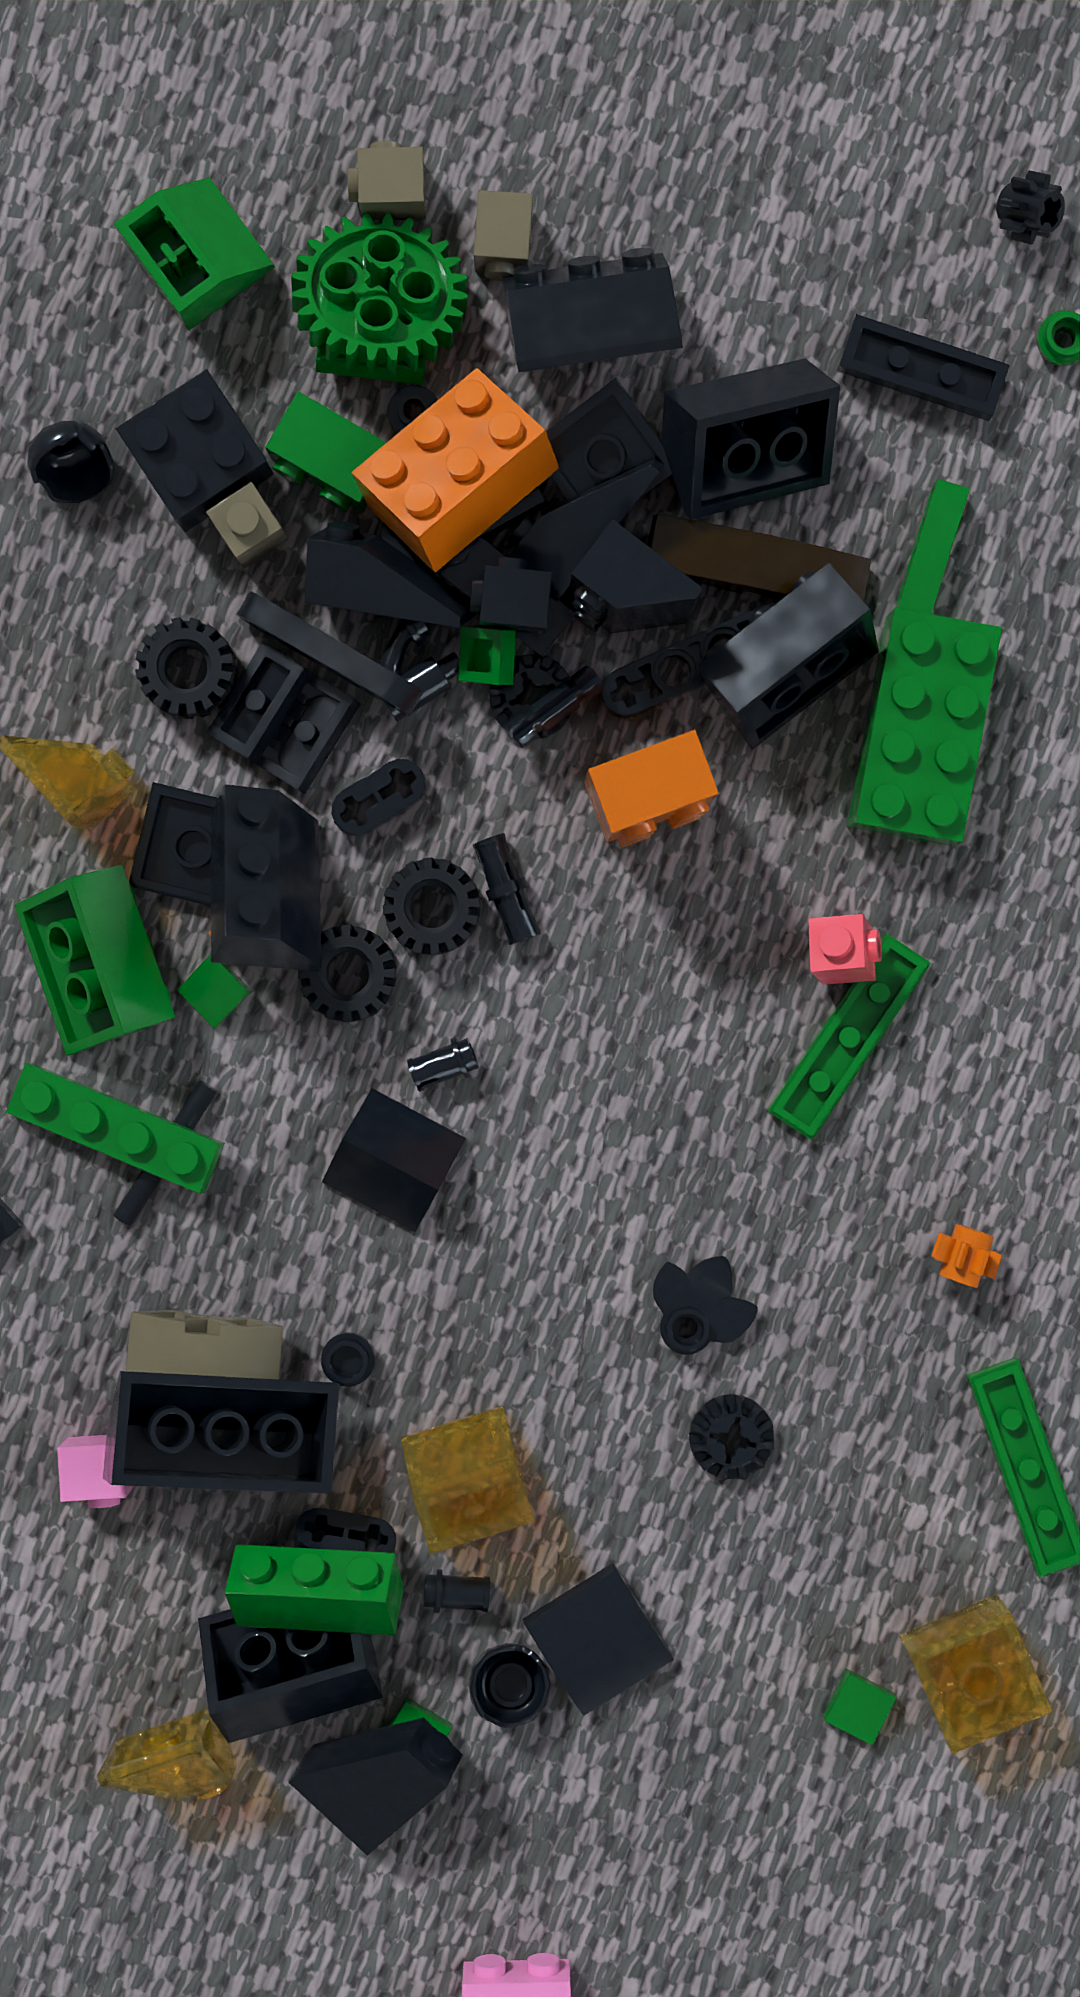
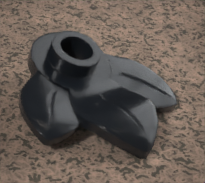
M721 1255L704 1259L696 1264L688 1274L671 1262H666L659 1270L653 1284V1298L663 1313L660 1321L662 1339L674 1352L691 1355L703 1350L710 1341L720 1343L732 1342L739 1338L753 1323L758 1311L757 1305L747 1300L730 1296L732 1292V1272L729 1261L725 1256ZM685 1317L692 1318L696 1322V1330L689 1336H682L676 1330L678 1321Z

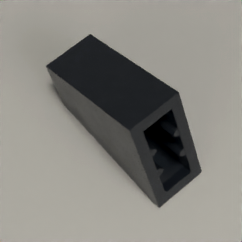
M420 1718L314 1744L306 1752L288 1783L368 1856L447 1788L463 1754L452 1744L446 1735L434 1728L425 1718Z

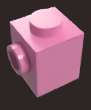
M107 1435L68 1437L57 1447L60 1502L87 1500L88 1507L91 1508L112 1507L120 1504V1498H126L134 1488V1486L111 1485L103 1479Z

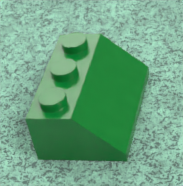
M122 864L69 877L14 905L66 1056L176 1018L170 1003L169 990L162 980L153 954L152 941L145 931L135 902L134 889L128 882Z

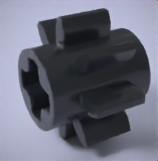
M1028 170L1025 179L1013 176L1011 183L1002 189L997 200L996 211L1001 221L1000 229L1012 231L1011 240L1033 245L1036 235L1048 238L1050 233L1060 225L1065 212V200L1060 193L1062 187L1050 184L1051 175Z

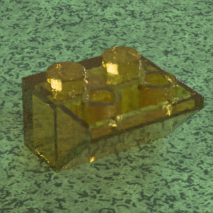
M503 1405L401 1437L413 1500L430 1554L535 1522V1506Z

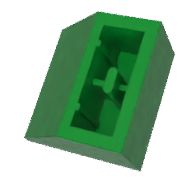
M210 177L159 190L113 223L126 247L188 331L275 268L272 261Z

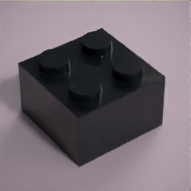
M205 369L115 428L174 520L184 532L207 519L209 516L206 511L250 482L256 487L274 475L266 458L208 369Z

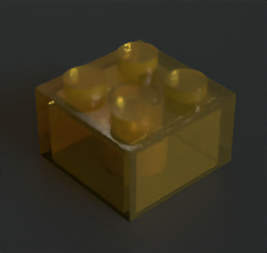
M997 1594L899 1635L938 1729L951 1754H955L1052 1712L1011 1612Z

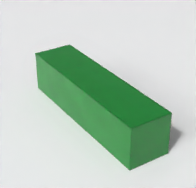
M937 479L932 485L897 598L896 608L932 614L970 488Z

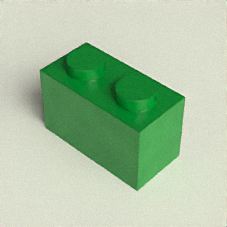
M297 391L265 448L271 460L275 461L272 469L285 479L296 485H300L303 479H306L322 489L319 497L333 507L347 512L349 507L352 506L363 513L367 503L351 472L387 442Z

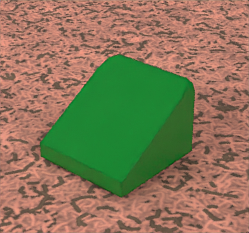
M211 954L177 989L214 1029L253 992L227 964L211 962Z

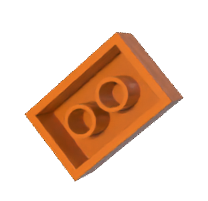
M476 368L351 473L369 509L436 573L557 471L559 466L546 430Z
M695 729L589 768L584 782L606 843L618 839L621 848L650 838L654 831L657 830L656 824L668 820L671 829L701 819V816L706 814L705 812L710 811L708 804L719 794Z

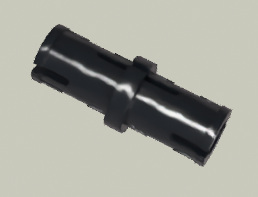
M505 833L473 844L489 890L485 891L489 902L494 900L504 925L509 945L541 934L525 889L528 888L525 877L520 878L506 841Z

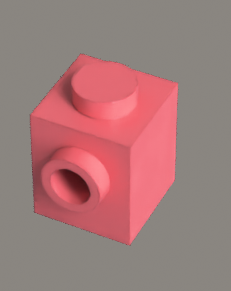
M863 914L808 919L810 970L822 985L876 981L875 962H881L882 960L881 937L879 930H873V927Z

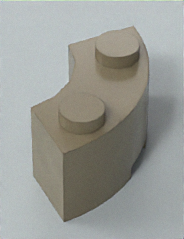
M179 1310L131 1312L126 1371L278 1379L283 1326L251 1317L209 1316Z

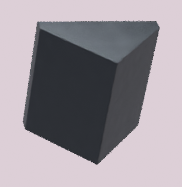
M371 1088L342 1138L322 1183L416 1232L466 1137Z

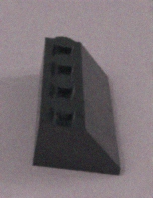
M120 1371L107 1425L103 1479L111 1485L331 1494L340 1383Z

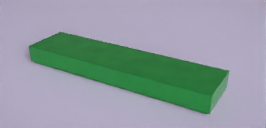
M884 933L881 938L882 960L881 962H875L876 981L852 982L766 1109L810 1140L814 1139L931 964V962L887 933Z
M1014 1357L966 1374L1036 1575L1042 1578L1079 1565L1080 1532L1019 1359Z

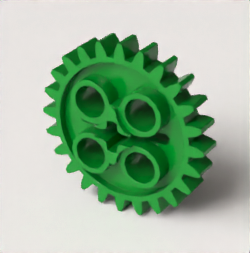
M366 212L362 217V225L355 227L351 220L343 217L342 232L337 233L334 229L324 226L323 243L309 238L307 241V255H297V272L291 275L292 311L298 313L299 331L309 330V345L311 347L326 343V360L331 361L341 353L345 355L346 370L350 371L358 361L366 362L368 375L373 376L378 364H385L390 375L395 376L397 362L404 361L411 370L416 371L418 370V357L420 354L432 362L436 361L438 345L450 349L453 332H461L463 314H466L468 294H466L467 275L460 274V257H448L449 242L447 240L432 245V228L428 227L419 234L414 233L412 218L406 219L401 227L393 226L391 213L385 214L381 224H374L371 216Z

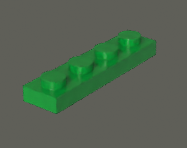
M25 1063L6 1110V1113L199 1194L205 1193L225 1144L33 1063Z

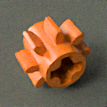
M957 1223L955 1224L952 1236L939 1232L931 1257L943 1262L939 1275L974 1288H978L982 1275L995 1279L1003 1255L991 1250L994 1236Z

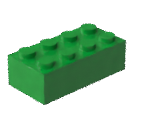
M896 607L885 617L847 827L949 846L963 842L1002 627Z

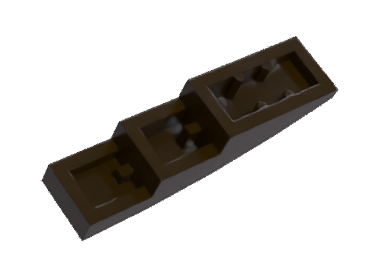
M660 514L653 515L647 545L696 583L736 593L752 592L782 600L791 592L795 582L803 575L811 571L818 572L830 563L864 602L871 559L822 546Z

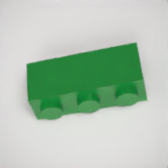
M236 1544L225 1595L237 1626L395 1635L404 1586L395 1553Z

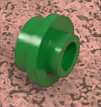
M1068 310L1057 311L1049 315L1040 325L1037 332V347L1040 354L1048 362L1057 366H1069L1080 361V315L1078 313ZM1058 331L1067 332L1071 336L1072 345L1068 348L1058 346L1054 339L1055 333Z

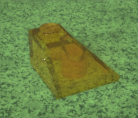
M6 735L0 738V749L72 826L92 832L138 789L128 778L135 770L113 747L105 753L103 749L93 744Z
M208 1708L116 1739L97 1774V1778L102 1787L176 1800L196 1795L197 1799L203 1800L218 1795L228 1787L227 1784L233 1778L237 1762L230 1743L226 1741L210 1717Z

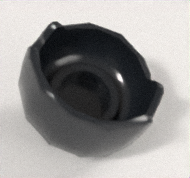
M75 420L49 425L43 428L28 445L27 466L30 469L33 482L35 484L40 483L49 498L54 502L80 503L97 497L112 484L115 467L108 445L98 431L84 422L78 423Z
M505 1643L488 1648L473 1664L468 1681L471 1703L481 1718L503 1728H515L518 1725H524L533 1721L547 1705L551 1685L543 1660L531 1649L514 1643Z

